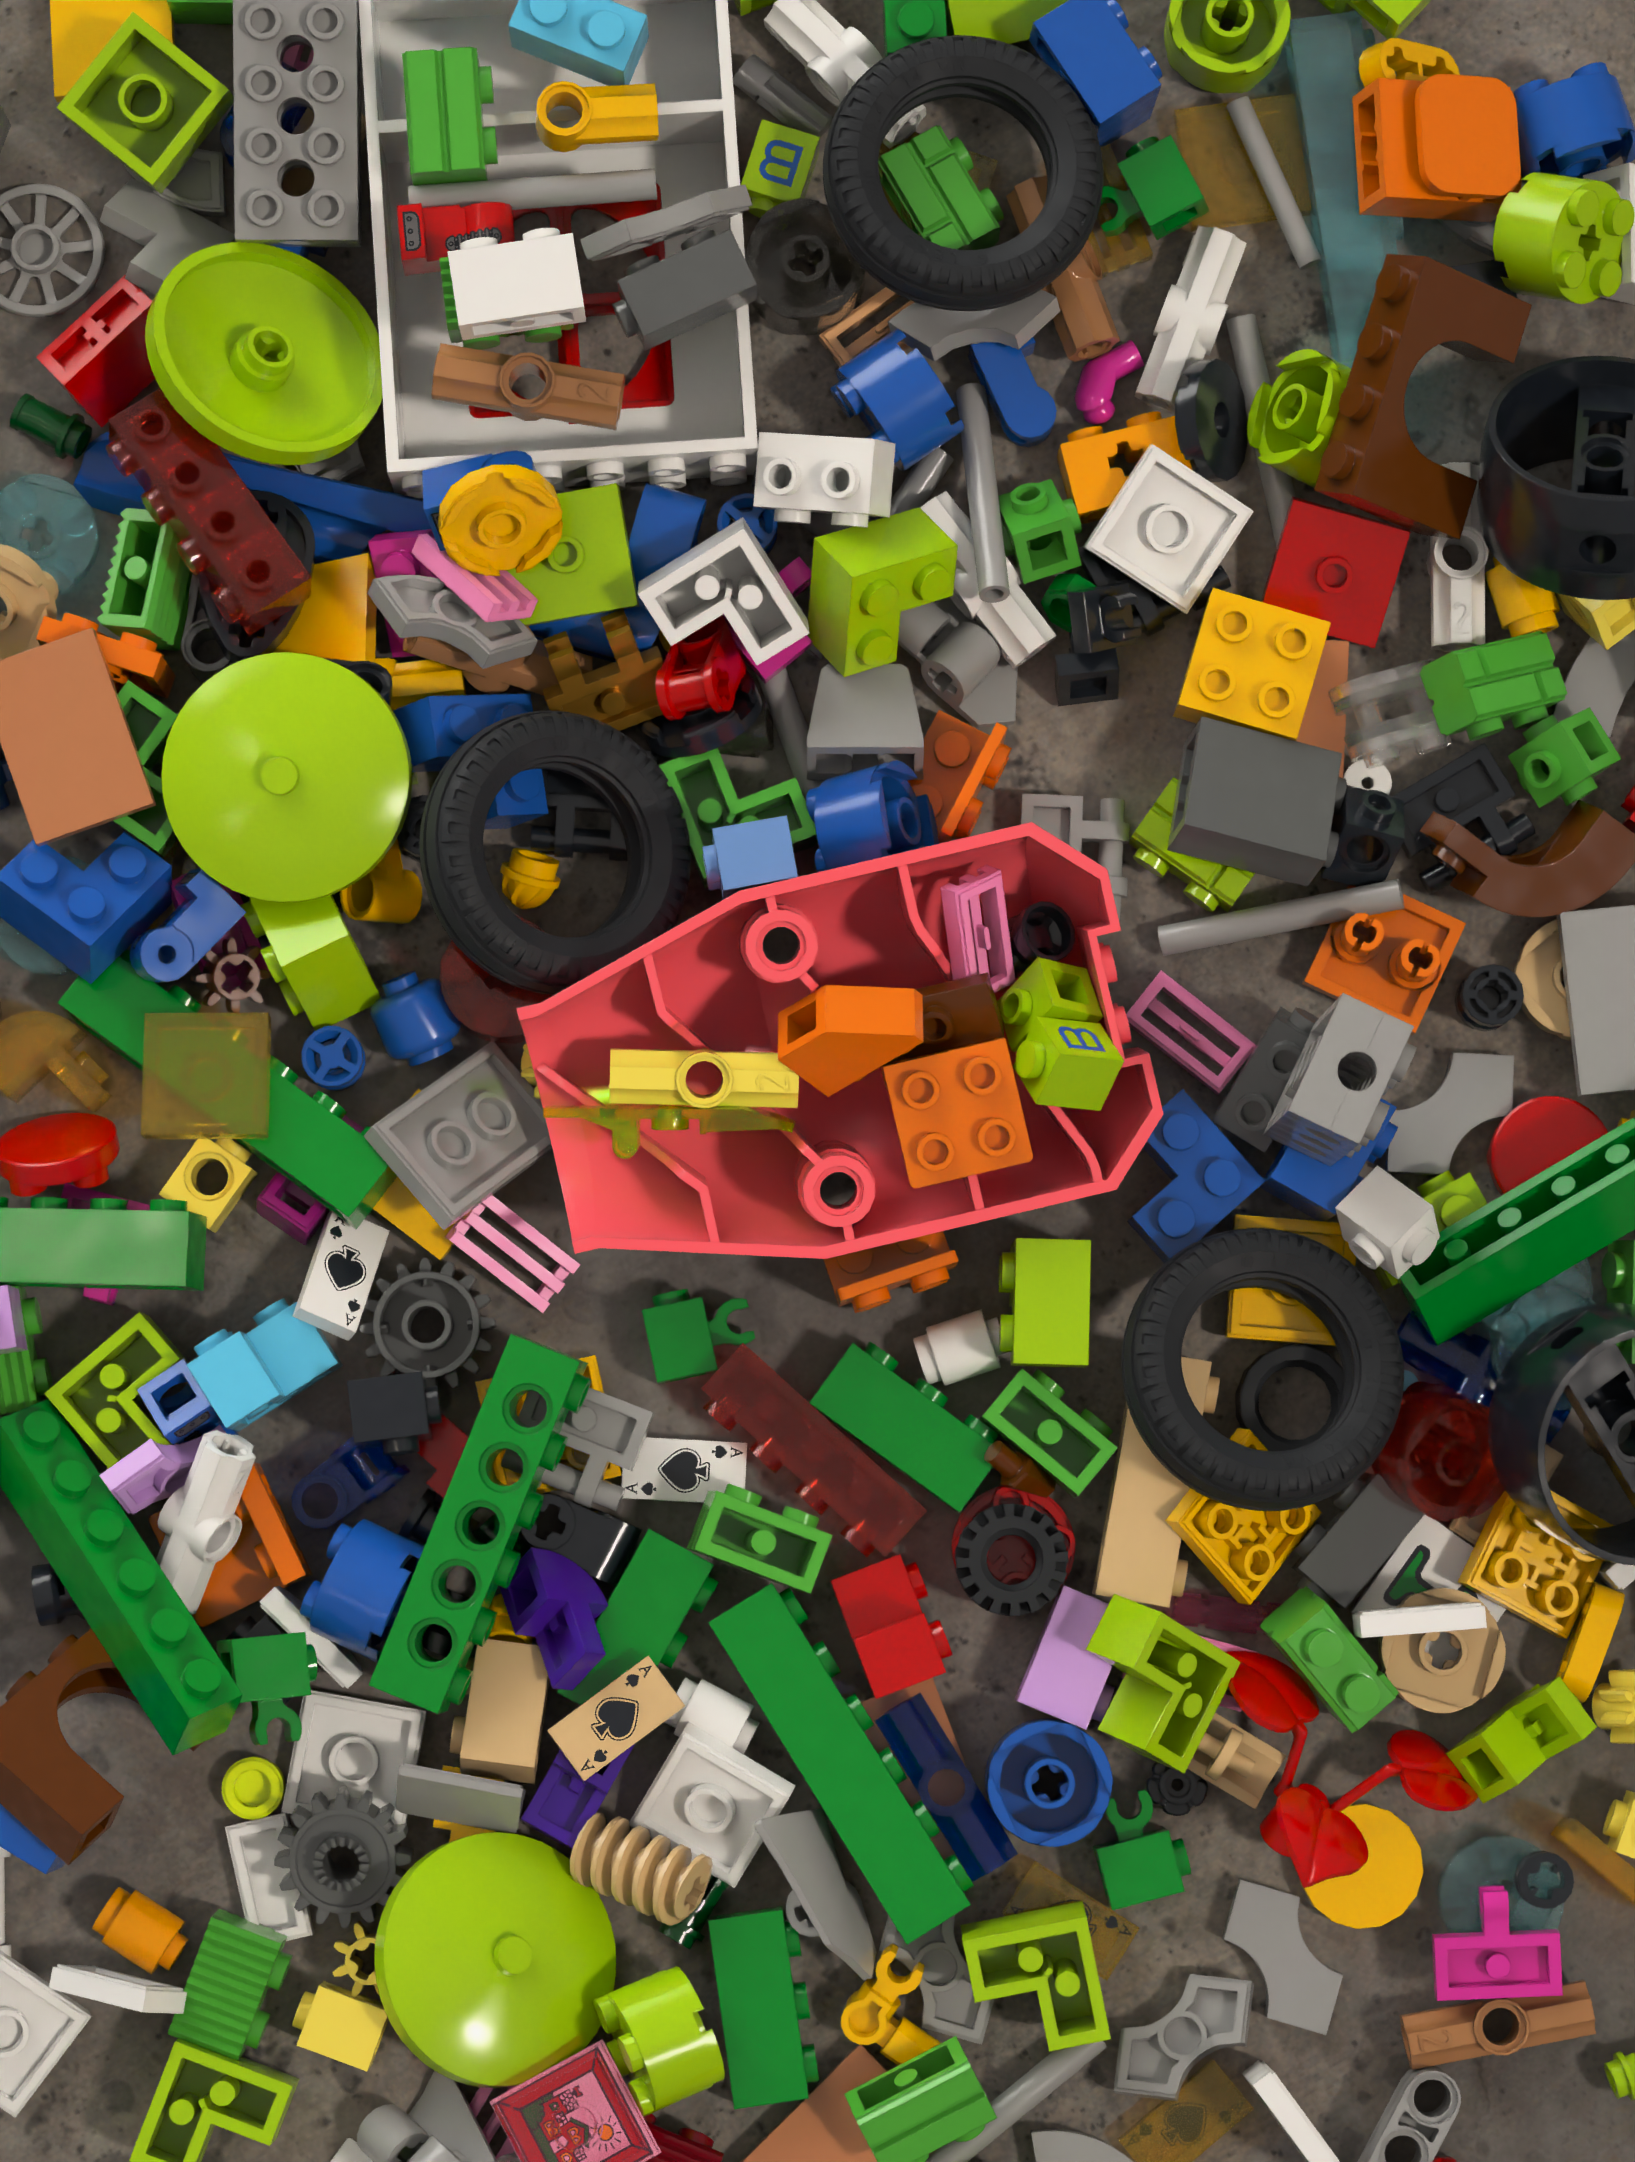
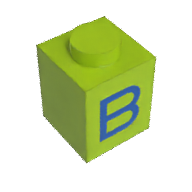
M761 120L741 185H746L752 202V206H749L748 210L751 214L772 222H782L784 216L798 221L819 156V136L767 120Z
M1036 1016L1026 1040L1020 1044L1017 1050L1016 1061L1013 1067L1036 1104L1101 1111L1124 1063V1059L1115 1045H1113L1101 1023Z

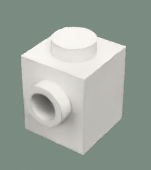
M1378 1165L1335 1207L1343 1239L1349 1243V1247L1354 1255L1367 1267L1376 1269L1380 1266L1396 1279H1399L1412 1265L1423 1263L1431 1255L1437 1240L1440 1238L1433 1206Z

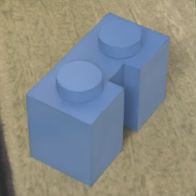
M787 815L712 828L713 845L702 847L709 891L721 889L722 900L740 890L798 877Z

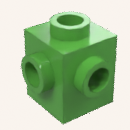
M1052 479L1039 483H1026L1016 487L1011 492L998 496L1005 556L1011 557L1024 584L1082 566L1075 538L1076 534L1082 533V526L1076 506L1072 498L1061 499Z
M1590 707L1558 722L1554 714L1543 719L1522 733L1528 743L1508 755L1517 771V777L1521 786L1533 797L1539 808L1560 797L1566 806L1580 800L1598 788L1593 777L1621 760V757Z

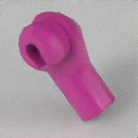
M1128 340L1090 360L1082 368L1074 399L1077 409L1083 411L1085 421L1098 425L1110 420L1115 412V405L1110 400L1114 392L1115 382L1144 367L1143 359L1132 340Z

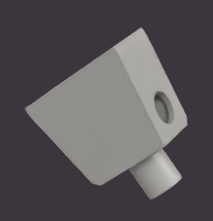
M832 664L822 667L807 736V780H826L896 760L905 763L913 770L918 777L913 780H923L924 737L908 667L903 664H886L847 677H843Z

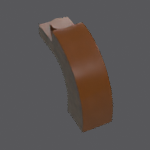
M1581 800L1577 801L1556 832L1545 843L1534 850L1519 855H1499L1459 823L1434 811L1419 831L1437 845L1431 854L1444 865L1458 873L1450 883V886L1493 909L1516 916H1555L1562 912H1569L1583 907L1610 890L1635 863V834L1606 811Z

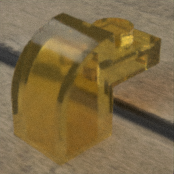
M27 1011L12 1015L0 1022V1090L9 1099L18 1103L51 1071L94 1113L112 1097L101 1085L109 1077L101 1066L85 1050L76 1057L71 1054L88 1037L83 1030L71 1021L50 1012Z

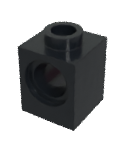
M1346 785L1342 806L1337 814H1333L1331 831L1338 832L1339 834L1337 851L1329 868H1321V877L1356 887L1385 881L1405 840L1404 800L1391 797L1382 791L1364 790Z

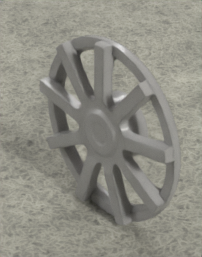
M27 184L0 194V210L16 231L12 239L0 237V249L11 252V257L0 263V276L14 269H19L21 273L9 299L0 294V307L8 313L25 317L59 316L62 312L71 309L81 302L96 287V282L103 268L106 250L99 222L86 203L73 193L57 186ZM36 194L34 223L24 225L8 201L20 196ZM48 195L60 198L72 205L70 211L53 228L45 225ZM83 216L90 228L92 239L78 242H62L60 237ZM93 252L92 263L86 276L62 260L64 255ZM53 271L61 273L79 285L70 295L59 301L56 299L50 274ZM33 277L40 279L46 300L45 305L21 304V300Z

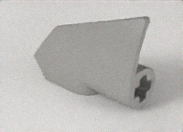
M950 597L901 612L898 645L921 663L920 670L925 682L939 697L975 728L994 727L997 722L1004 726L1015 723L1018 667L1013 669L1008 661L1006 662L995 640L979 625L975 618L973 620L968 619L957 608Z
M823 1809L806 1810L756 1821L754 1824L755 1830L793 1889L788 1895L786 1903V1914L792 1928L799 1934L807 1937L820 1936L824 1945L846 1962L863 1981L872 1978L877 1951L861 1898L856 1888L848 1881H845L825 1811Z
M436 2071L433 2072L422 2096L409 2114H406L396 2105H382L365 2117L357 2133L358 2146L373 2162H497L458 2082Z

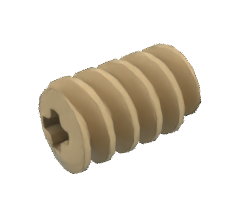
M596 1812L580 1831L572 1849L569 1861L570 1873L574 1881L585 1887L593 1886L596 1892L604 1896H614L615 1900L626 1906L634 1905L637 1911L647 1916L655 1915L658 1921L669 1926L678 1924L686 1919L698 1907L705 1894L712 1874V1858L700 1854L691 1862V1848L680 1844L671 1851L669 1838L658 1835L650 1842L649 1829L639 1825L630 1831L629 1820L621 1816L613 1818L606 1826L604 1814Z

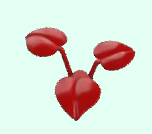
M1251 1651L1226 1652L1241 1662L1234 1677L1230 1679L1228 1687L1244 1713L1256 1724L1277 1733H1287L1289 1731L1293 1733V1743L1281 1781L1273 1789L1278 1799L1275 1806L1260 1823L1259 1829L1262 1838L1269 1847L1283 1856L1291 1857L1304 1888L1327 1879L1351 1875L1364 1866L1369 1852L1367 1843L1355 1823L1341 1811L1387 1778L1400 1777L1405 1792L1412 1800L1438 1811L1462 1810L1471 1806L1477 1800V1793L1446 1753L1449 1750L1433 1737L1416 1730H1400L1393 1734L1387 1742V1751L1394 1763L1383 1766L1332 1804H1329L1326 1795L1320 1789L1311 1784L1303 1783L1298 1787H1294L1292 1782L1308 1734L1304 1723L1314 1721L1319 1714V1706L1314 1694L1306 1682L1293 1669L1275 1658Z

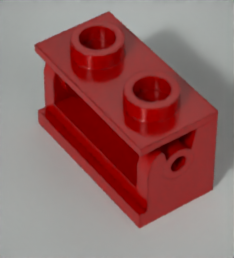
M126 275L36 357L76 403L101 428L116 414L123 411L130 401L155 379L147 356L145 343L146 320L152 300L139 287L125 279Z

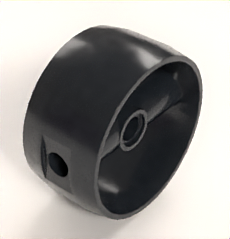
M1582 356L1540 365L1508 383L1495 398L1488 415L1481 442L1477 488L1478 513L1483 539L1492 555L1510 572L1545 590L1594 600L1635 598V359L1616 356ZM1573 459L1571 490L1546 483L1527 472V470L1546 463Z
M1594 1303L1567 1310L1549 1319L1529 1334L1511 1355L1500 1374L1490 1404L1488 1417L1489 1449L1497 1476L1505 1491L1528 1519L1541 1530L1590 1557L1624 1565H1635V1518L1606 1528H1573L1566 1522L1558 1510L1546 1476L1545 1443L1547 1431L1555 1406L1564 1392L1583 1424V1435L1587 1445L1604 1458L1635 1509V1375L1616 1345L1619 1342L1635 1337V1305ZM1631 1421L1629 1437L1618 1445V1435L1621 1428Z

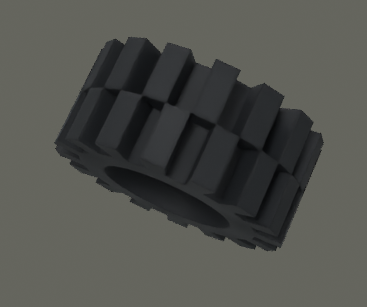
M1002 1504L991 1507L976 1515L960 1535L954 1557L957 1578L967 1596L986 1611L1005 1616H1021L1033 1613L1051 1601L1058 1594L1057 1591L1060 1586L1064 1584L1067 1575V1562H1069L1068 1551H1066L1064 1544L1065 1539L1053 1521L1046 1514H1042L1033 1507L1019 1504ZM1006 1535H1016L1025 1539L1032 1546L1036 1558L1032 1574L1025 1581L1015 1585L1004 1584L996 1580L987 1566L989 1548L997 1539Z

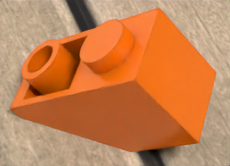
M824 985L778 1013V1060L827 1097L853 1082L861 1080L867 1074L898 1056L908 1053L914 1047L924 1042L923 995L914 988Z

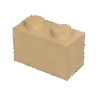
M488 1639L483 1647L477 1645L475 1657H469L465 1666L474 1671L466 1693L469 1694L466 1717H454L450 1753L460 1754L461 1774L535 1784L550 1679L538 1645Z

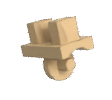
M1215 1713L1187 1769L1253 1809H1256L1270 1781L1287 1755Z

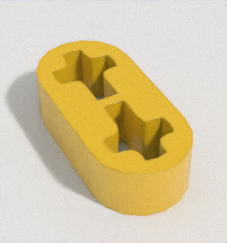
M1389 38L1366 48L1359 58L1358 69L1364 87L1371 84L1377 78L1425 81L1436 74L1460 75L1457 64L1447 51L1400 38Z
M1597 1582L1593 1583L1579 1612L1555 1677L1560 1676L1581 1703L1587 1700L1593 1689L1619 1620L1625 1597L1623 1592Z

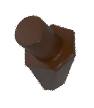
M1001 1441L992 1443L986 1450L984 1460L1002 1474L1001 1485L1004 1487L1045 1498L1055 1491L1056 1482L1029 1456L1020 1452L1014 1453Z

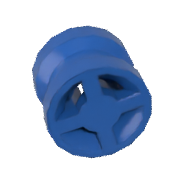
M743 493L733 496L723 504L718 514L717 533L743 517L765 553H770L777 540L778 522L774 521V510L753 506L754 494Z
M324 1026L314 1031L306 1039L301 1051L302 1065L307 1075L318 1086L330 1091L345 1090L355 1085L362 1077L366 1067V1053L360 1041L349 1030L339 1026Z

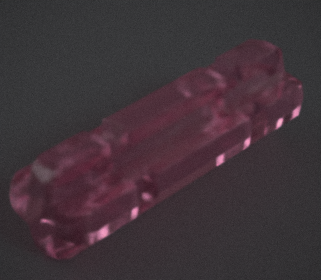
M1183 1592L1182 1597L1174 1596L1171 1618L1183 1626L1198 1627V1623H1203L1207 1629L1256 1634L1257 1630H1262L1259 1626L1263 1620L1276 1610L1281 1603L1267 1602L1266 1606H1260V1602L1254 1600L1251 1605L1238 1603L1234 1598L1209 1595L1208 1599H1201V1594Z

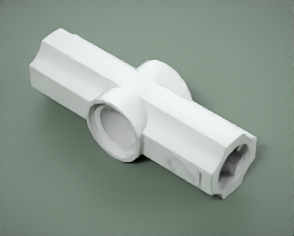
M777 0L764 19L765 28L788 52L805 66V72L812 84L836 107H839L856 81L868 69L883 59L874 45L860 31L850 26L845 29L816 0ZM922 104L900 118L889 130L883 143L890 149L908 139L926 116V107Z
M1199 225L1196 234L1193 235L1182 264L1183 268L1176 285H1171L1153 333L1157 337L1134 396L1150 407L1167 413H1175V399L1178 389L1188 384L1189 378L1183 375L1185 369L1192 363L1203 360L1205 355L1210 356L1228 308L1225 300L1247 244L1233 233L1217 227Z
M1470 462L1442 464L1444 467L1478 481L1479 465H1474ZM1478 482L1460 540L1430 536V551L1426 564L1428 574L1430 575L1431 649L1452 652L1485 644V564L1489 550L1480 528L1477 504ZM1455 544L1467 549L1472 559L1471 568L1459 571L1449 567L1443 559V548Z
M947 491L935 496L920 507L958 545L953 596L950 597L951 600L968 619L973 620L975 618L979 625L992 636L1006 662L1008 661L1013 669L1031 659L1057 636L1019 587L1021 584L1020 578L1007 557L1006 565L1010 595L1005 600L996 603H988L980 599L971 521Z
M219 1430L203 1434L185 1485L178 1488L169 1497L158 1518V1528L166 1535L156 1561L191 1615L197 1613L215 1563L223 1559L231 1551L240 1536L242 1521L235 1515V1511L256 1459L252 1453L254 1445L239 1435H231Z

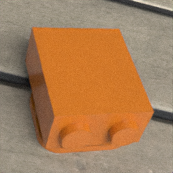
M1436 74L1425 81L1377 78L1352 97L1359 215L1492 222L1497 218L1501 204L1509 192L1519 193L1521 190L1522 178L1517 106L1511 88L1503 81L1493 77Z

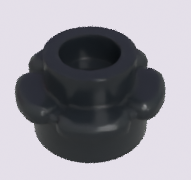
M1155 1762L1152 1766L1153 1775L1147 1780V1792L1152 1802L1157 1805L1160 1804L1165 1813L1173 1816L1185 1815L1189 1813L1192 1806H1200L1207 1796L1208 1784L1202 1777L1189 1769L1185 1773H1181L1158 1762ZM1174 1779L1182 1780L1183 1788L1181 1790L1175 1791L1172 1788L1171 1784Z

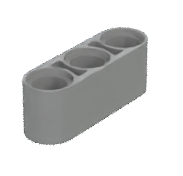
M1434 2066L1408 2070L1398 2083L1357 2162H1386L1384 2154L1386 2145L1391 2139L1403 2135L1412 2137L1415 2143V2155L1410 2162H1433L1459 2112L1461 2094L1456 2082L1441 2069ZM1435 2079L1441 2081L1445 2093L1442 2104L1431 2112L1419 2111L1414 2104L1416 2088L1426 2080Z

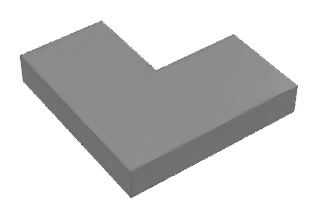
M133 178L104 205L100 222L144 246L130 261L125 279L153 295H156L171 270L192 253L213 245L235 241V234L187 208L161 198L153 193V189Z

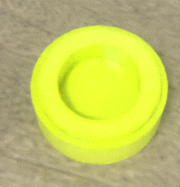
M258 1756L241 1759L235 1762L224 1775L222 1781L223 1800L229 1810L241 1818L249 1820L264 1818L273 1813L284 1799L286 1784L283 1773L269 1759Z

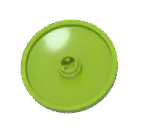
M230 242L203 248L183 259L171 270L150 305L145 327V343L149 363L159 387L174 409L187 423L210 441L237 455L277 465H304L331 458L351 446L361 436L382 402L379 334L368 313L358 299L337 278L319 265L291 251L271 245L247 242Z
M280 652L257 655L234 663L213 675L194 692L180 710L172 725L163 754L161 775L164 805L169 822L184 850L206 874L220 884L243 895L266 901L303 902L316 900L335 894L361 880L378 865L395 843L406 819L411 800L412 764L410 751L402 727L391 707L379 692L356 673L337 663L309 654Z
M491 1832L471 1835L443 1844L418 1860L403 1875L389 1896L382 1912L375 1941L374 1965L378 1992L385 2013L399 2038L408 2049L425 2065L451 2080L485 2088L520 2085L585 2049L601 2026L593 2001L614 1991L616 1948L611 1922L606 1908L593 1886L585 1887L574 1881L570 1873V1859L541 1841L513 1833Z

